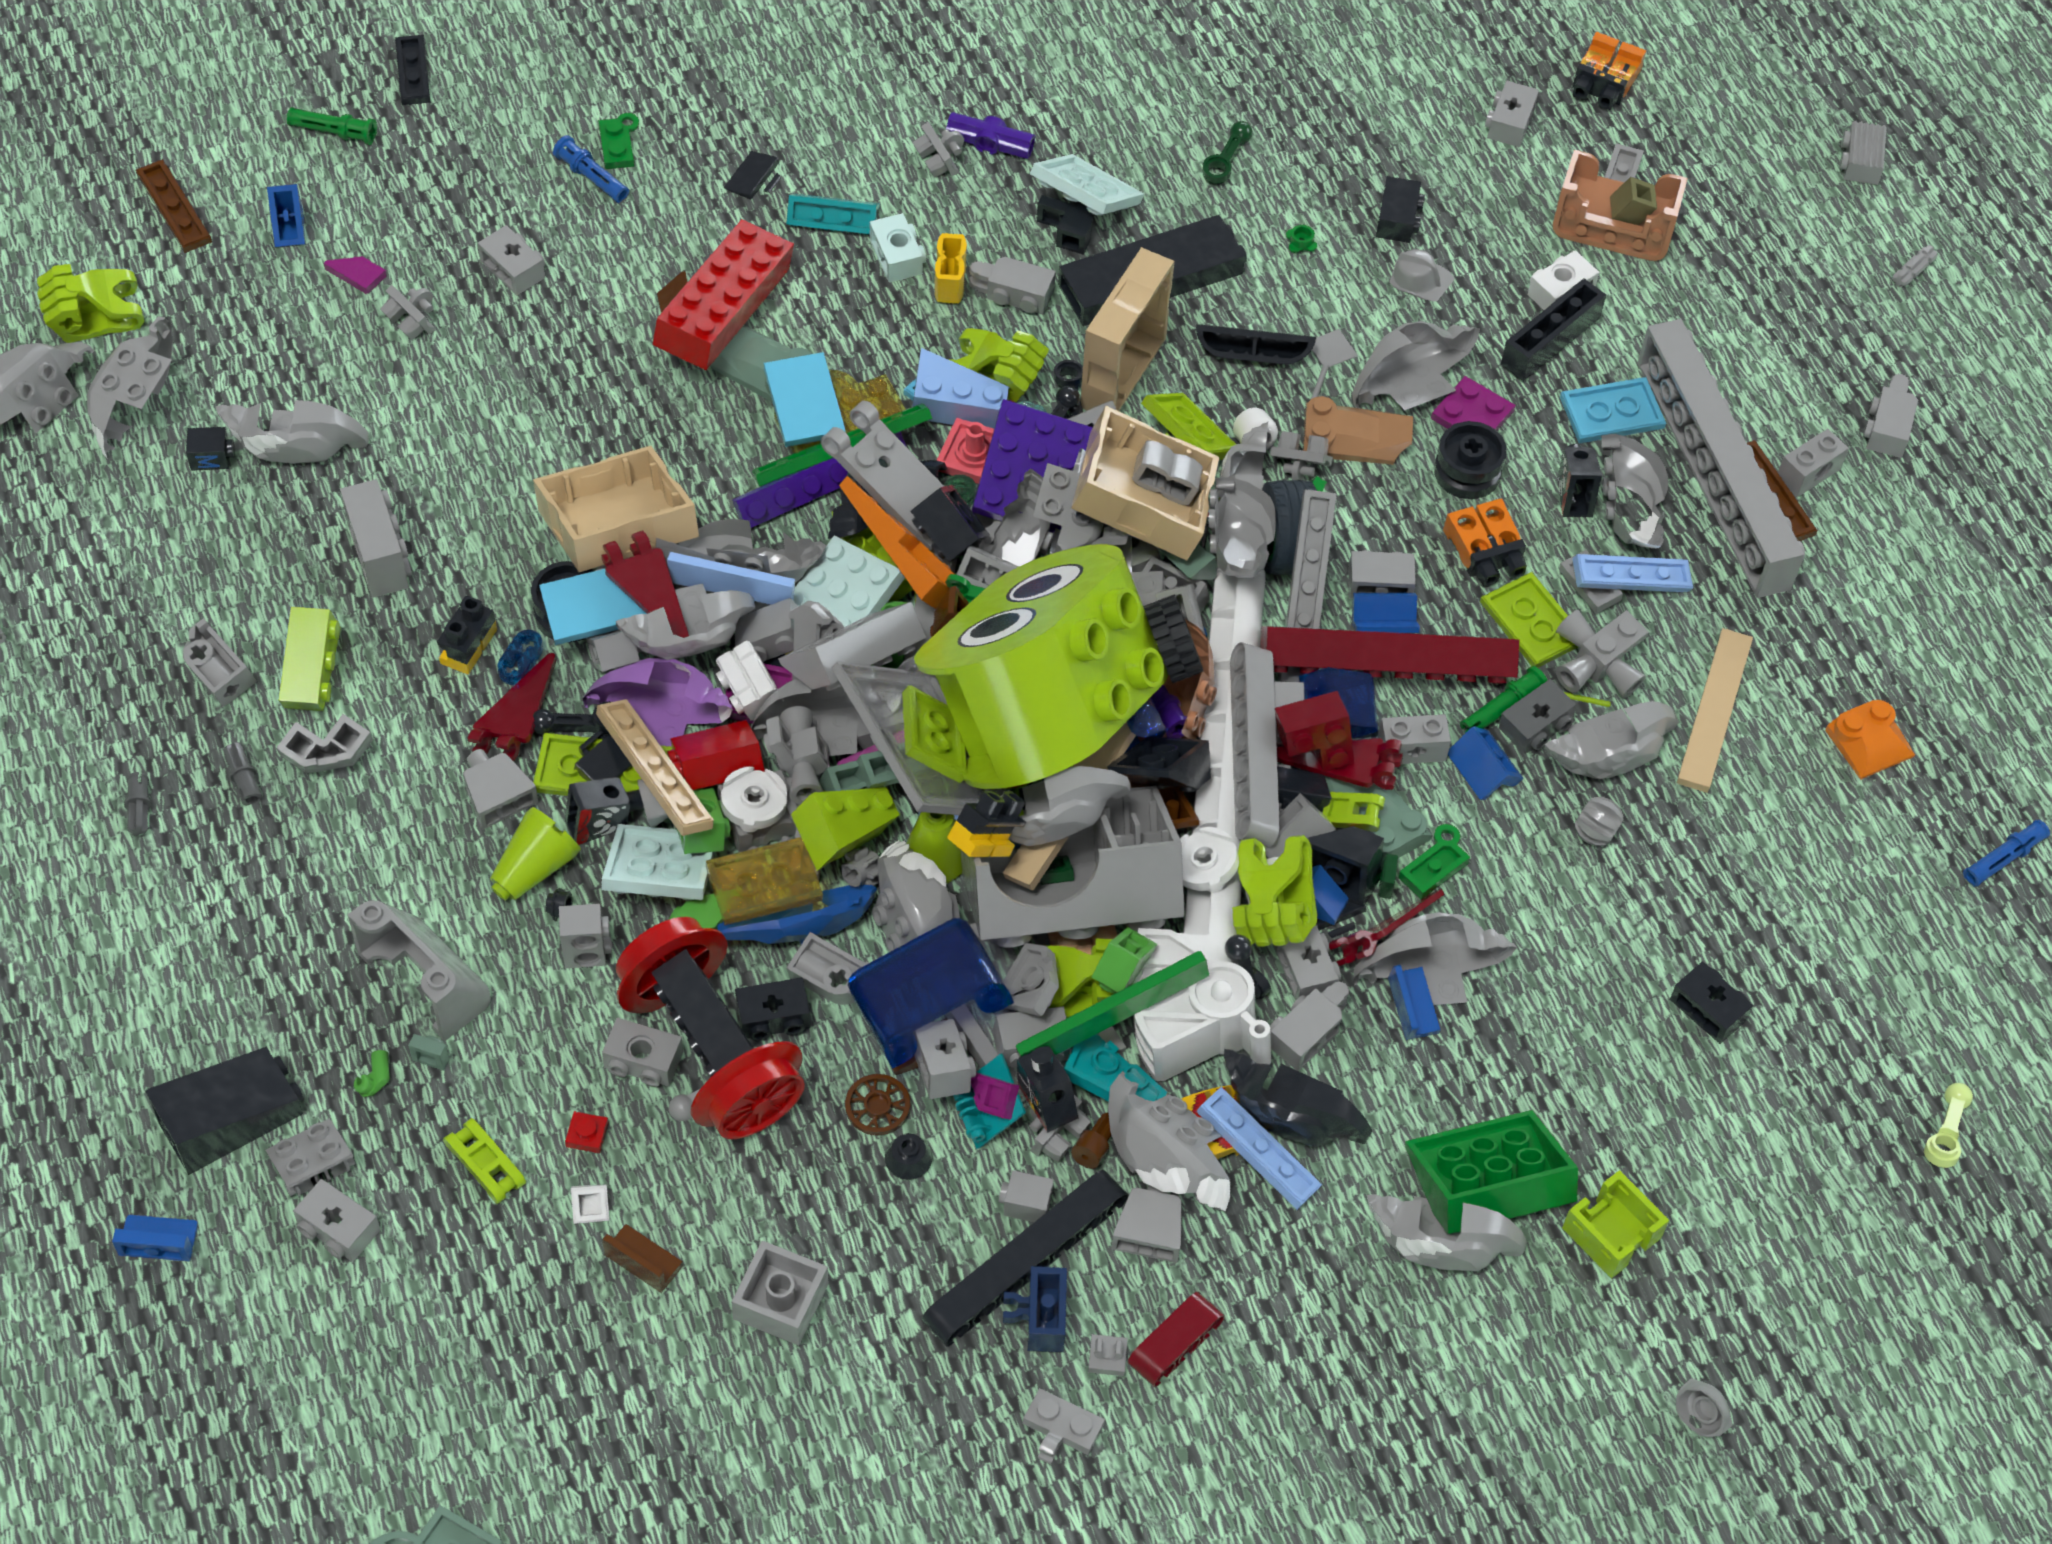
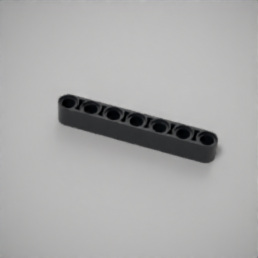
M1102 1169L1096 1172L933 1303L922 1316V1321L946 1347L951 1346L954 1343L953 1339L959 1336L961 1338L982 1321L980 1319L982 1315L986 1314L988 1316L1003 1304L1004 1292L1016 1293L1030 1282L1031 1266L1048 1267L1061 1256L1059 1253L1062 1250L1068 1251L1087 1235L1086 1231L1089 1228L1094 1230L1113 1214L1112 1210L1116 1206L1121 1208L1128 1199V1193L1105 1170Z

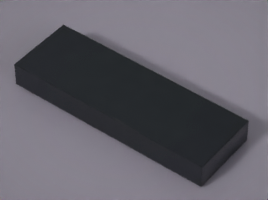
M424 35L395 37L402 105L431 103Z

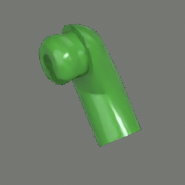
M385 1050L372 1052V1071L368 1075L362 1074L361 1078L357 1077L354 1081L355 1091L363 1097L374 1096L390 1080L389 1056Z

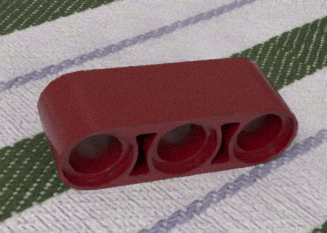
M1197 1291L1188 1297L1139 1344L1127 1362L1153 1387H1157L1161 1384L1159 1380L1163 1376L1167 1378L1186 1359L1183 1357L1186 1353L1192 1354L1210 1336L1208 1332L1212 1328L1216 1330L1221 1325L1225 1315Z

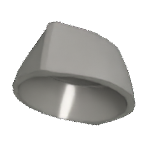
M638 779V787L647 821L652 828L666 820L668 815L644 781Z
M1691 1378L1678 1390L1676 1397L1678 1416L1696 1434L1705 1437L1721 1436L1732 1426L1729 1406L1718 1389L1710 1384ZM1690 1415L1695 1416L1700 1421L1702 1428H1695L1689 1423Z

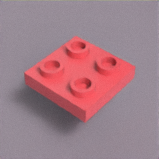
M956 417L937 458V461L945 462L947 469L939 470L938 472L979 484L994 429L984 426L979 422H970Z

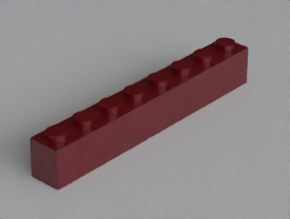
M1261 626L1260 648L1272 652L1274 672L1287 673L1288 666L1300 667V673L1319 674V668H1332L1331 675L1351 676V669L1363 670V676L1382 677V671H1394V678L1413 679L1414 673H1426L1425 679L1445 680V674L1457 675V681L1476 682V676H1488V682L1507 683V677L1518 678L1520 639Z

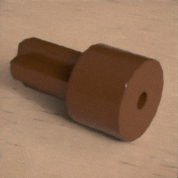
M1103 1113L1092 1130L1084 1131L1071 1149L1072 1157L1081 1166L1090 1169L1096 1168L1108 1152V1140L1111 1137L1109 1113Z

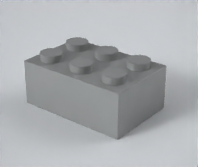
M377 479L340 488L348 527L371 597L374 598L409 588L407 577L411 576L412 572L407 558L408 552L404 539L399 534L400 528L396 515L390 509L392 505L388 491H381Z

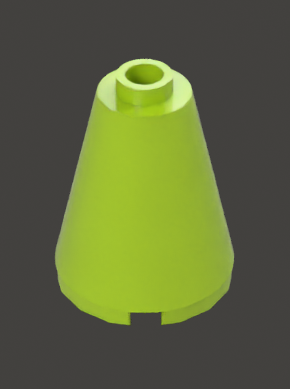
M534 807L525 813L490 877V880L494 883L491 887L492 891L505 901L509 897L517 900L575 858L581 851L577 842L565 830L562 833L555 826V821Z
M921 812L906 844H909L910 849L914 852L920 853L934 861L946 876L948 884L962 874L961 849L947 839L956 822V818L951 814Z

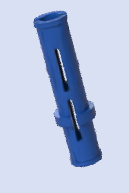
M2035 820L2019 833L2013 832L2007 837L2006 842L1970 867L1964 869V878L1973 887H1978L1983 881L2003 869V867L2016 858L2027 856L2032 847L2050 836L2048 826L2041 820Z

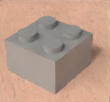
M761 1241L731 1302L733 1320L799 1346L828 1286V1266L768 1242Z

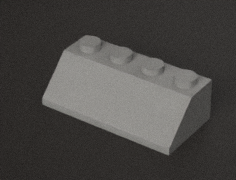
M908 602L870 614L778 659L784 668L812 690L825 686L826 690L830 691L842 686L832 670L837 661L869 666L874 664V666L879 667L893 661L891 655L896 652L898 656L915 650L916 646L914 643L925 639L926 636L912 602Z

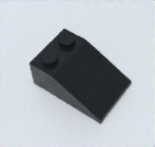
M1147 736L1109 764L1107 770L1128 777L1129 781L1136 784L1157 785L1158 789H1164L1169 786L1180 787V790L1184 792L1197 791L1211 779L1209 741Z

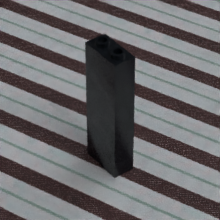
M1219 214L1059 266L1058 285L1084 327L1091 324L1141 247L1174 261L1170 298L1243 274L1247 255L1244 247L1238 245L1230 225L1225 224Z

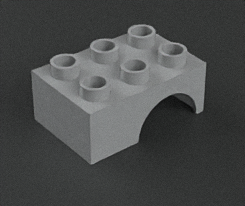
M1157 785L1131 788L1130 794L1119 799L1110 797L1093 826L1068 837L1056 856L1067 855L1069 857L1074 872V881L1041 885L1039 881L1032 891L1006 879L1003 875V871L1018 848L1013 849L1010 857H969L961 850L963 882L980 940L991 939L992 943L1001 947L1024 945L1025 942L1030 941L1032 934L1058 932L1065 938L1085 939L1095 935L1100 926L1125 924L1135 931H1138V928L1159 929L1165 924L1166 919L1184 917L1182 843Z

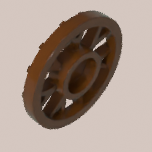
M871 1074L860 1078L850 1087L845 1099V1111L851 1124L859 1131L870 1135H885L899 1129L907 1120L910 1112V1097L905 1086L897 1079L884 1074ZM877 1082L888 1083L886 1092L876 1090ZM863 1085L870 1091L865 1097L857 1091ZM900 1091L903 1099L892 1102L890 1095ZM864 1103V1109L851 1110L850 1104ZM891 1108L903 1111L900 1118L889 1114ZM866 1114L872 1118L868 1125L859 1122ZM886 1118L889 1125L878 1128L877 1119Z

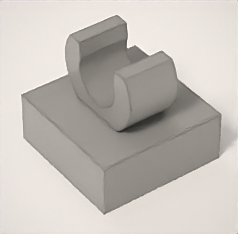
M1092 1334L1088 1373L1124 1376L1128 1338Z

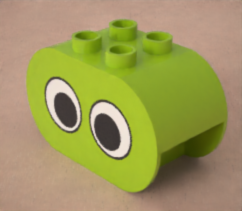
M1108 544L1086 545L1059 551L1030 561L1004 574L991 583L931 637L914 656V661L919 671L925 674L936 675L969 755V758L966 760L967 774L963 775L964 781L968 785L980 789H1000L1031 783L1054 775L1081 762L1099 750L1165 683L1168 677L1166 666L1159 652L1144 606L1120 548Z

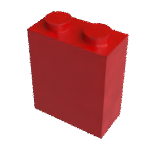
M747 720L670 738L672 750L667 751V756L692 790L724 783L725 779L732 772L743 767H754V770L765 772L759 742Z

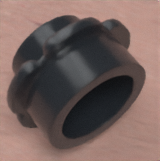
M558 888L554 893L548 894L545 908L546 912L551 914L554 921H557V918H559V906L572 905L571 892H564L562 888Z

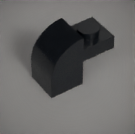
M1042 195L1037 206V222L1057 228L1056 247L1084 255L1091 240L1093 214L1087 210L1085 204L1079 201L1066 203L1059 199Z

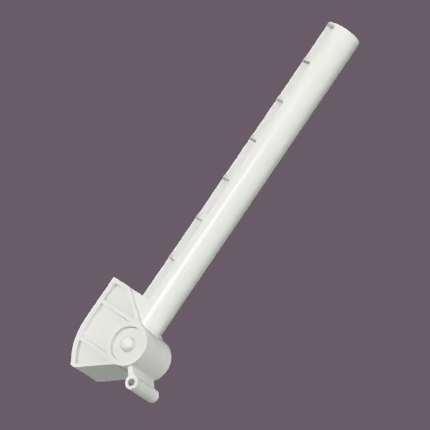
M1217 566V577L1214 578L1209 644L1212 649L1214 663V687L1217 688L1213 704L1211 706L1207 705L1203 717L1206 718V725L1200 737V740L1209 741L1211 779L1196 791L1194 811L1199 818V825L1192 829V835L1199 833V828H1219L1231 836L1239 850L1241 840L1237 839L1235 834L1230 658L1234 647L1239 642L1260 648L1266 575L1265 571L1262 570L1254 578H1238L1225 574ZM1207 854L1205 858L1199 857L1200 864L1209 862L1211 854ZM1238 869L1219 892L1213 893L1208 890L1196 891L1187 888L1183 933H1176L1173 930L1138 928L1139 934L1157 943V946L1133 984L1197 951H1201L1205 956L1209 970L1207 978L1134 1015L1135 1037L1139 1055L1155 1081H1165L1218 1054H1224V1049H1230L1235 1052L1245 1049L1254 1062L1269 1065L1271 1063L1270 1026L1266 1021L1256 1020L1253 979L1243 967L1232 963L1225 953L1226 941L1231 936L1237 935L1233 926L1232 907L1239 906L1241 902L1242 884Z

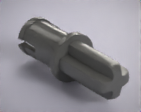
M239 742L227 745L224 752L232 771L229 776L238 788L242 804L247 806L261 801L260 799L263 796L255 779L256 770L254 766L249 764L243 746Z
M134 772L127 776L128 798L124 801V807L127 810V830L133 836H139V834L147 832L148 810L151 808V800L148 798L149 777L147 774L142 773L141 782H138L139 772Z

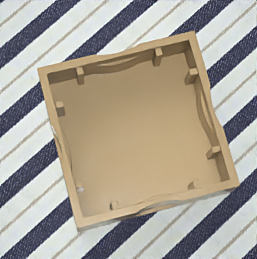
M1141 247L1087 328L1081 387V404L1083 409L1089 410L1113 400L1116 410L1119 411L1166 340L1169 298L1174 269L1173 260Z
M1105 406L1090 432L1071 509L1188 560L1204 534L1209 510L1208 496L1210 489L1214 485L1219 457L1181 439L1163 434L1146 423ZM1146 441L1159 442L1170 448L1174 454L1189 456L1202 465L1199 490L1189 505L1175 503L1165 498L1161 492L1146 490L1132 480L1137 455Z
M652 446L609 457L591 465L574 467L533 479L538 511L578 572L604 565L601 559V555L606 553L603 545L612 541H616L619 545L623 559L633 557L634 555L629 547L630 544L635 542L632 540L631 535L642 530L647 534L652 549L656 548V538L676 544L699 537L694 503L681 485L670 477L666 465Z

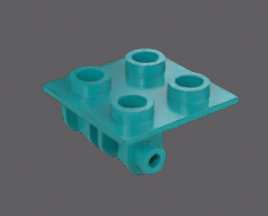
M1002 1053L977 1071L978 1073L1014 1083ZM972 1085L969 1093L953 1095L955 1101H958L955 1107L957 1111H960L959 1117L965 1124L966 1135L972 1139L976 1149L984 1146L1026 1114L1019 1093L1017 1094L1011 1119L979 1111L975 1104V1093Z

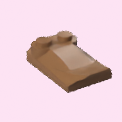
M1314 397L1308 403L1306 402L1303 451H1307L1309 435L1320 436L1328 439L1327 455L1333 457V459L1394 465L1400 453L1412 445L1413 416L1336 406L1334 401L1328 397Z

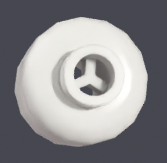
M1249 408L1237 416L1233 425L1234 435L1241 443L1244 434L1250 432L1252 428L1259 427L1261 424L1268 422L1266 450L1275 443L1278 429L1271 417L1259 408Z

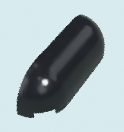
M1196 324V332L1201 345L1212 355L1222 358L1293 364L1305 358L1311 352L1316 342V337Z

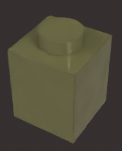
M1634 177L1626 180L1610 196L1612 219L1639 226L1646 219L1647 215H1651L1657 209L1655 185Z

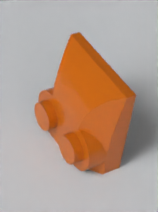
M1872 700L1843 712L1829 723L1825 730L1860 780L1915 756L1909 743L1894 721L1896 718L1894 708L1882 700Z

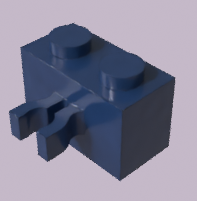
M1031 1266L1028 1297H1022L1014 1292H1004L1003 1304H1013L1018 1309L1013 1312L1003 1311V1323L1012 1324L1020 1320L1028 1321L1027 1351L1064 1352L1067 1268Z

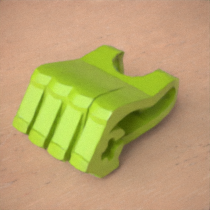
M64 264L53 266L37 278L39 286L37 295L40 300V310L44 314V322L66 343L87 340L107 333H122L140 329L145 321L142 308L137 303L125 302L121 299L136 292L138 283L134 272L131 270L95 269L74 276L71 265Z
M967 328L962 332L958 340L962 352L968 355L958 360H949L1009 386L1007 400L1017 403L1021 396L1027 392L1029 385L1035 381L1049 349L1038 341L1034 335L1019 330L1013 335V341H1006L995 332Z
M1304 835L1288 837L1285 841L1284 852L1272 865L1267 864L1266 850L1260 841L1255 838L1241 840L1238 850V874L1242 886L1249 895L1250 904L1232 907L1233 926L1236 933L1246 936L1251 944L1256 942V945L1261 947L1269 946L1272 943L1275 946H1283L1288 944L1289 940L1291 943L1304 942L1317 923L1312 879V849L1309 840Z
M1096 938L1095 945L1091 948V955L1074 947L1046 946L1055 953L1059 988L1052 998L1049 1008L1064 1007L1066 1018L1115 994L1101 988L1099 981L1092 978L1109 942L1113 939Z

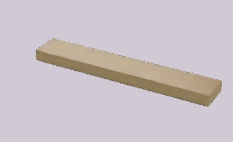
M1722 628L1676 782L1677 784L1708 793L1753 637Z
M625 699L597 705L596 715L680 834L685 836L712 829L713 818L629 701Z
M1127 721L1099 750L1075 764L1074 767L1084 766L1107 770L1109 764L1125 753L1139 732L1137 725ZM1068 837L1040 845L1026 846L1021 844L1003 871V875L1006 879L1033 891Z

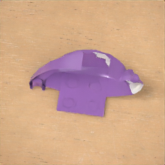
M647 658L610 671L596 680L583 697L585 708H589L592 704L598 705L606 701L615 702L627 699L659 745L672 747L670 738L684 735L686 724L722 723L730 717L732 712V704L729 703L728 697L723 694L721 688H714L706 675L695 667L675 659Z

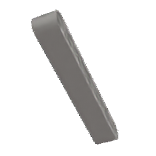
M1239 642L1234 647L1230 658L1235 834L1237 839L1255 838L1265 847H1271L1276 842L1279 834L1273 654L1269 650Z

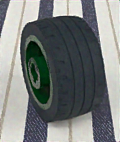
M1280 480L1266 482L1263 485L1262 491L1271 497L1275 506L1276 516L1274 541L1267 545L1269 558L1264 568L1267 574L1292 575L1303 490L1317 491L1311 481Z

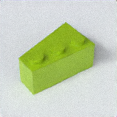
M887 787L814 792L791 813L792 819L817 871L833 860H838L847 852L855 848L857 849L879 836L900 815Z

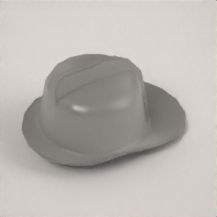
M1413 249L1399 254L1390 283L1394 288L1424 300L1438 301L1455 278L1447 269L1435 264L1434 258L1428 252Z

